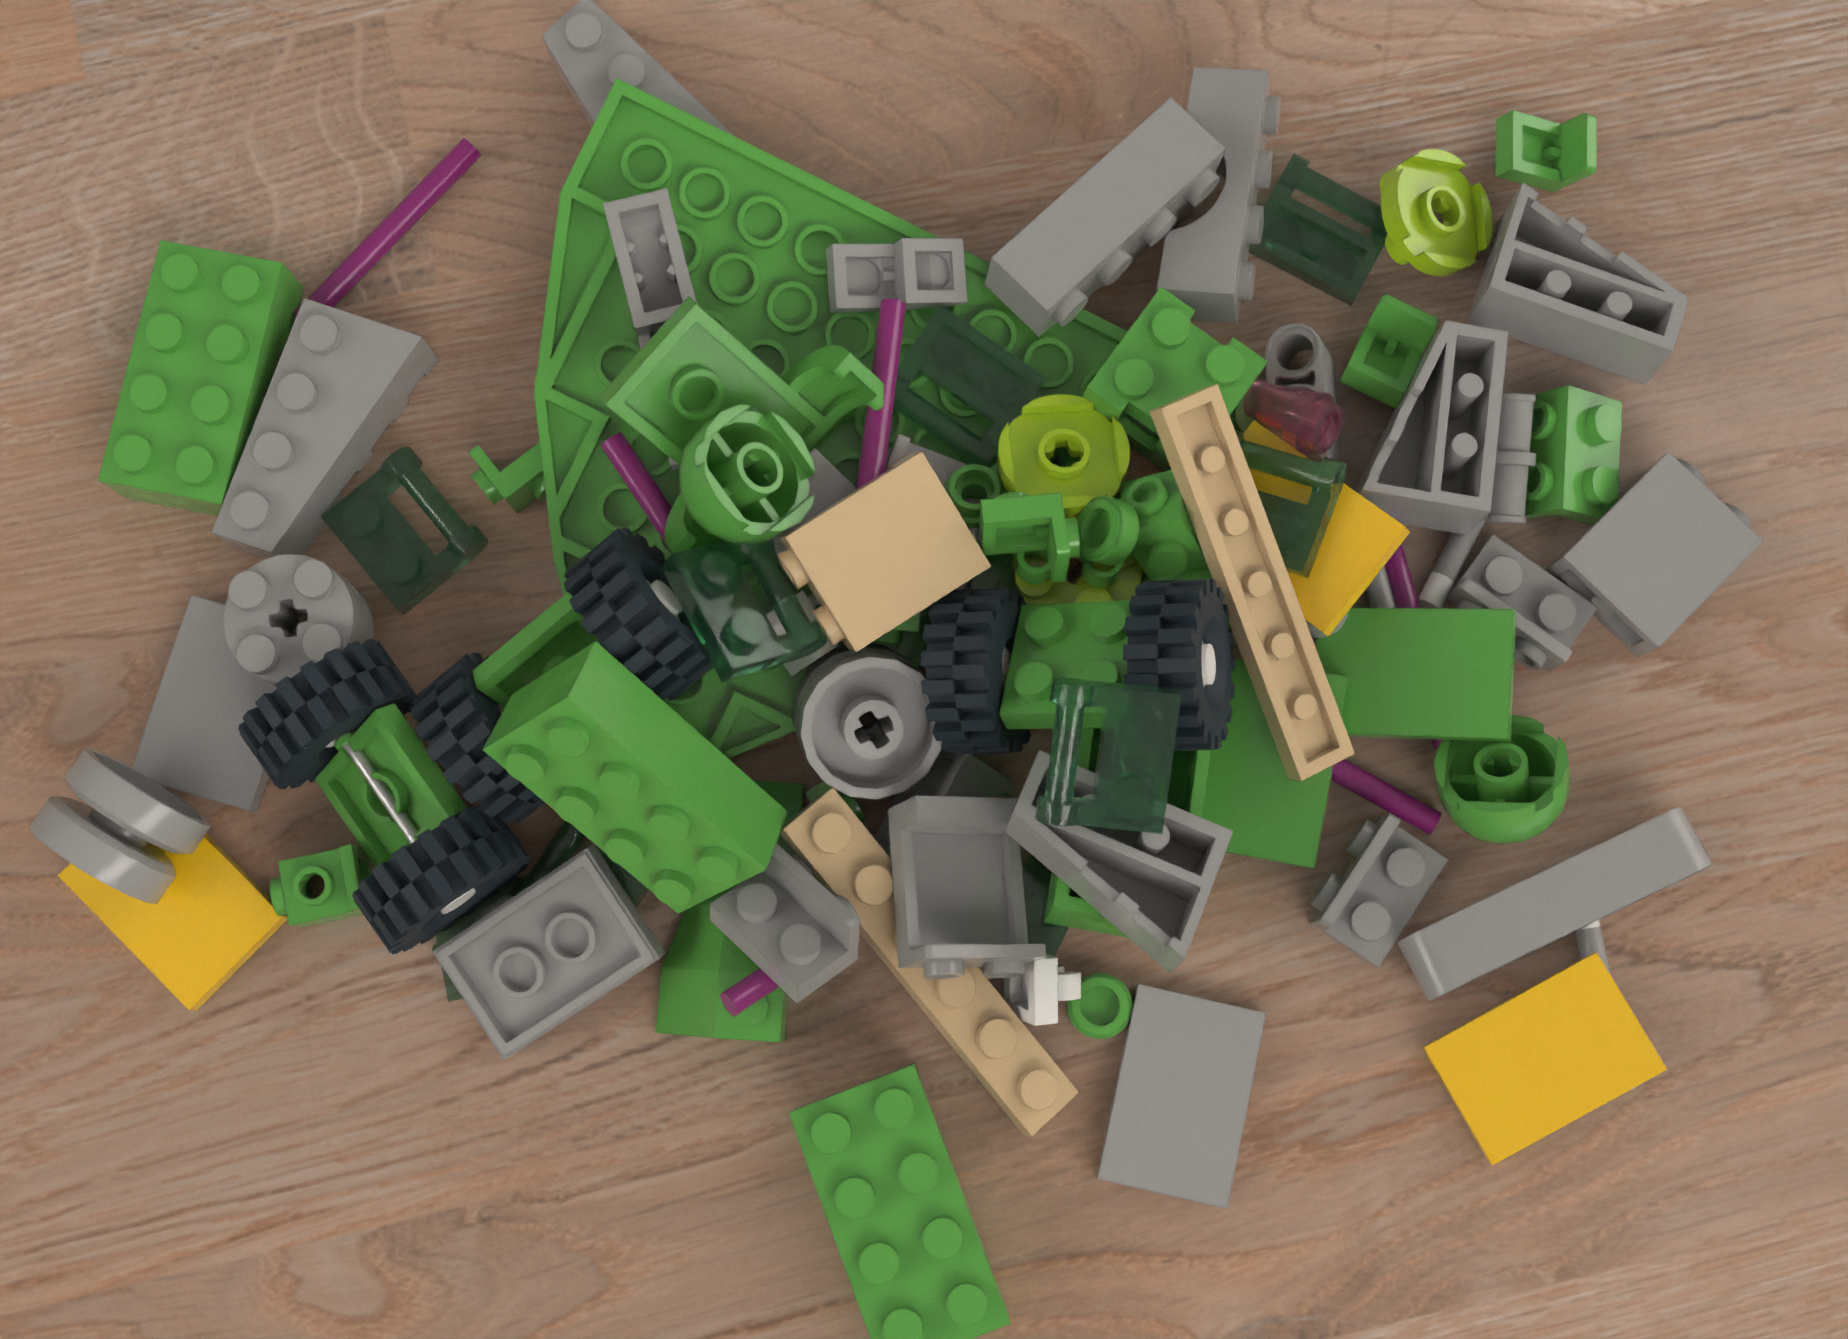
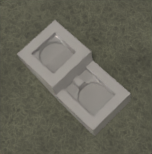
M901 238L895 244H832L826 249L830 313L879 312L881 300L889 298L903 301L906 304V310L956 306L967 303L963 238Z

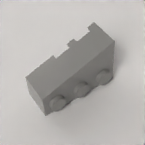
M1522 182L1499 221L1467 322L1480 327L1509 331L1508 337L1645 385L1674 351L1689 297L1623 251L1616 257L1585 235L1588 229L1587 226L1573 216L1568 222L1563 220L1535 199L1539 193Z
M1451 321L1444 322L1426 346L1408 388L1397 408L1394 409L1354 491L1401 524L1467 535L1491 512L1509 331Z
M1041 750L1037 753L1005 830L1008 835L1169 973L1187 955L1233 831Z

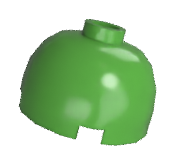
M739 404L719 412L705 422L685 446L679 470L681 497L690 515L708 533L732 543L757 544L782 534L801 523L813 506L815 494L808 497L810 489L808 478L815 474L813 458L802 437L783 417L771 411L764 416L754 411H745L751 405Z
M1512 715L1511 742L1454 740L1452 742V740H1443L1434 758L1438 796L1443 809L1456 826L1480 841L1501 845L1524 842L1542 834L1562 813L1569 795L1571 779L1566 744L1559 736L1556 741L1552 736L1544 733L1543 723L1531 717Z

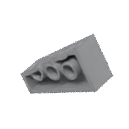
M580 0L542 35L555 69L591 128L616 78L733 135L593 0Z
M1169 98L991 257L985 285L1038 337L1055 323H1058L1061 327L1066 326L1085 307L1091 294L1103 285H1111L1124 273L1132 261L1148 248L1155 245L1168 231H1171L1201 206L1202 201L1214 190L1220 181L1216 170L1226 148L1174 99Z
M304 298L211 533L238 550L265 559L285 554L303 555L340 503L338 496L356 471L361 473L372 457L371 449L391 420L396 422L409 404L407 397L423 375L428 377L439 361V358L424 338Z

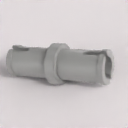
M1502 393L1491 512L1484 518V521L1526 523L1525 509L1529 466L1536 465V453H1530L1534 402H1536L1535 395Z

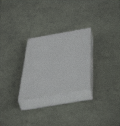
M191 595L132 768L159 785L257 813L269 776L241 737L238 728L239 724L245 722L242 719L245 713L258 707L255 702L263 694L272 693L277 688L275 685L243 669L232 655L223 630L225 604ZM297 625L292 626L291 634L297 635Z
M594 844L432 951L503 1060L515 1054L666 954Z
M1136 984L1132 1014L1127 1027L1096 1178L1227 1209L1266 1013Z

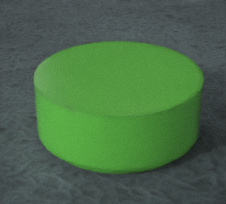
M1098 496L1093 498L1082 509L1077 518L1080 555L1084 559L1113 566L1124 561L1132 552L1138 538L1139 520L1135 509L1128 502L1109 496Z
M1094 973L1082 977L1081 998L1066 1001L1067 1015L1074 1028L1081 1034L1096 1039H1105L1120 1033L1128 1024L1133 1008L1131 995L1124 983L1118 978L1105 973Z

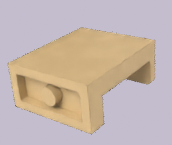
M922 451L910 452L889 465L890 469L795 529H789L778 536L786 550L779 553L777 558L797 589L807 584L820 604L819 608L812 611V615L833 646L842 640L848 649L857 652L991 567Z

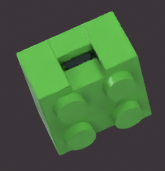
M1160 287L1089 383L1083 397L1094 403V410L1105 415L1110 422L1113 415L1123 426L1130 448L1164 472L1171 470L1150 410L1205 386L1218 384L1230 416L1268 361L1234 337L1228 345L1219 343L1190 322L1195 313L1194 309Z

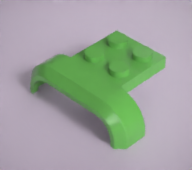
M688 296L600 395V398L607 407L678 465H681L685 446L705 422L719 412L739 404L751 405L745 411H754L762 416L771 411L783 417L802 437L810 452L829 429L849 411L861 406H869L874 411L880 410L884 406V383L845 347L840 345H828L811 352L791 367L781 378ZM680 493L670 511L665 527V541L668 548L705 579L729 577L734 570V566L730 561V550L733 543L714 536L703 529L690 515Z

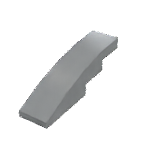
M667 188L603 203L640 349L647 344L688 296L696 302ZM669 457L672 471L680 469V465Z

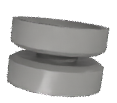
M870 643L857 652L848 649L845 645L832 649L808 666L794 692L791 718L798 743L808 763L825 784L850 797L881 799L905 792L929 772L941 751L942 741H936L932 733L935 721H928L925 711L929 704L928 695H922L921 681L925 680V678L907 657L885 645ZM872 711L875 716L874 720L870 724L862 726L858 720L859 717L865 712Z
M84 747L64 778L73 793L88 805L72 798L50 796L28 829L47 847L88 875L131 897L147 903L157 904L175 879L176 870L172 861L155 846L172 853L192 854L210 829L211 822L184 800L140 772L98 750Z

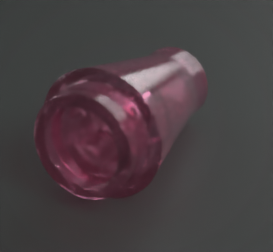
M1258 380L1252 384L1243 403L1245 415L1258 420L1301 454H1308L1312 451L1322 454L1328 451L1336 442L1344 422L1343 408L1334 403L1331 394L1275 385L1264 380Z

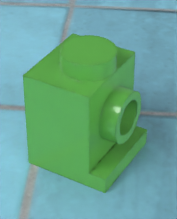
M349 844L340 846L339 849L278 861L280 877L271 879L270 896L276 914L278 916L287 915L289 926L304 928L363 915L352 897L353 892L359 889L358 885L360 882L373 875L371 872V861L362 847ZM319 874L324 880L325 888L319 897L312 899L309 879Z

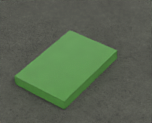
M1351 608L1341 629L1329 637L1316 639V650L1324 672L1348 676L1349 678L1342 716L1349 737L1511 742L1516 612L1514 609Z
M1235 658V670L1232 671V682L1235 684L1234 698L1230 699V706L1233 711L1231 723H1226L1228 735L1226 740H1221L1222 747L1211 750L1202 818L1233 831L1225 853L1315 869L1334 765L1303 781L1288 779L1244 660ZM1325 673L1342 717L1349 678L1348 676Z

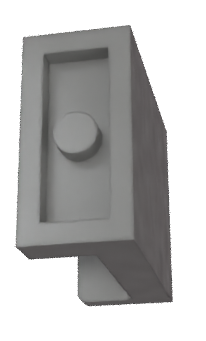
M1668 452L1649 466L1641 474V478L1573 546L1564 551L1546 570L1598 607L1594 616L1639 658L1659 648L1763 540L1752 531V523L1744 512L1732 504L1723 503L1705 486V479L1696 467L1685 460L1676 459Z
M916 795L888 809L898 968H924L925 979H950L965 976L964 967H984L985 978H1010L1025 975V964L1047 958L1045 944H1028L1020 844L1005 832L1019 798Z

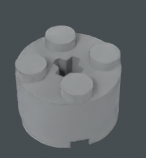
M285 554L270 557L255 564L250 569L238 573L228 587V598L223 612L224 636L232 655L243 669L273 685L286 676L292 678L301 672V666L311 660L316 663L323 659L325 653L335 648L343 651L348 643L359 641L362 644L367 639H373L374 634L372 613L361 593L352 583L327 564L305 555ZM303 615L308 617L306 622L298 624L299 617ZM298 624L296 629L297 635L291 634L292 626Z

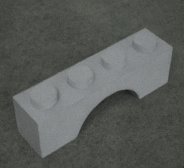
M1194 67L1186 112L1226 148L1217 168V171L1224 178L1225 184L1218 200L1206 214L1189 225L1166 233L1157 291L1162 287L1194 309L1195 313L1191 320L1238 324L1241 300L1251 301L1254 291L1255 262H1247L1250 244H1260L1262 239L1264 207L1257 206L1256 202L1258 189H1269L1272 151L1265 150L1267 134L1278 133L1281 98L1280 96H1271L1268 70Z

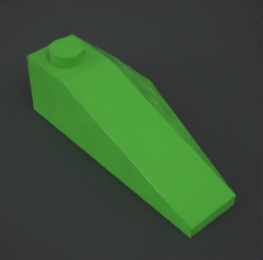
M753 780L788 811L783 826L803 810L805 784ZM779 834L776 843L790 856L796 855ZM737 885L685 910L661 967L656 1033L765 1042L786 1041L789 996L780 987L737 1016L731 1015L726 1010L720 998L722 992L759 968L710 921V903Z

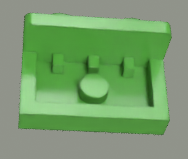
M1570 385L1533 394L1536 396V402H1534L1530 453H1536V465L1529 466L1525 517L1529 520L1555 515L1593 526L1618 501L1622 402Z

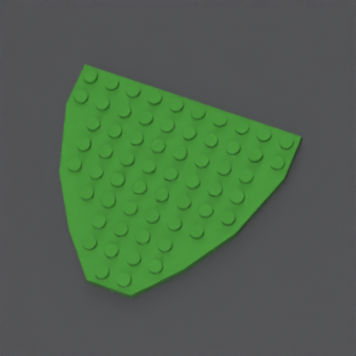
M616 78L560 192L534 389L553 560L563 595L567 593L564 582L567 580L564 577L565 572L616 529L620 528L621 530L623 527L630 529L633 535L639 533L645 537L649 547L655 545L664 553L665 560L670 565L674 563L681 570V577L688 585L692 584L600 446L613 435L622 432L673 507L681 493L679 484L680 469L672 471L669 457L607 407L600 398V395L641 350L603 203L667 188L697 304L781 378L802 358L828 345L845 347L872 371L879 312L830 313L826 249L830 245L895 244L901 238H939ZM964 250L967 303L964 305L905 311L888 447L893 448L898 434L911 438L910 443L968 465L979 464L991 468L997 463L999 439L1007 422L1010 425L1015 418L1021 415L1023 406L1040 397L1056 394L1083 397L1089 383L1128 331L1082 309L1066 326L1061 327L1058 323H1055L1038 337L985 285L990 263ZM867 406L855 408L842 416L810 450L811 452L815 448L855 487L857 486ZM1061 447L1060 458L1056 466L1062 467L1074 458L1069 456L1067 448ZM975 495L966 497L970 499L983 500L981 497ZM770 539L757 544L733 543L730 550V561L734 566V570L729 577L720 578L765 648L746 661H743L721 628L724 635L721 640L727 646L724 660L675 699L669 701L666 698L663 700L728 759L795 731L791 718L794 692L808 668L807 666L791 676L756 624L757 621L802 590L807 597L813 594L807 584L799 589L794 586L776 557ZM1011 553L986 555L991 567L972 578L970 588L1016 589L1012 573L1013 555ZM699 595L698 599L700 600V602L706 605ZM932 604L920 613L919 632H903L902 644L871 643L885 645L907 657L914 667H919L921 665V651H927V642L923 638L925 625L932 624L928 614ZM712 618V622L720 627L716 619ZM842 640L838 642L839 645L837 647L844 646Z

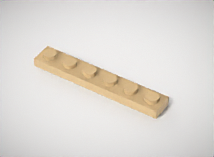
M1218 384L1205 386L1150 410V414L1211 576L1217 581V587H1221L1224 594L1223 605L1227 604L1230 615L1228 621L1287 777L1291 780L1303 781L1354 755L1355 752Z
M833 787L827 789L782 827L780 835L795 854L807 863L816 880L834 896L841 895L851 903L860 920L859 933L1023 1135L1033 1137L1079 1092L978 967H964L965 976L950 979H925L924 968H898L891 858Z

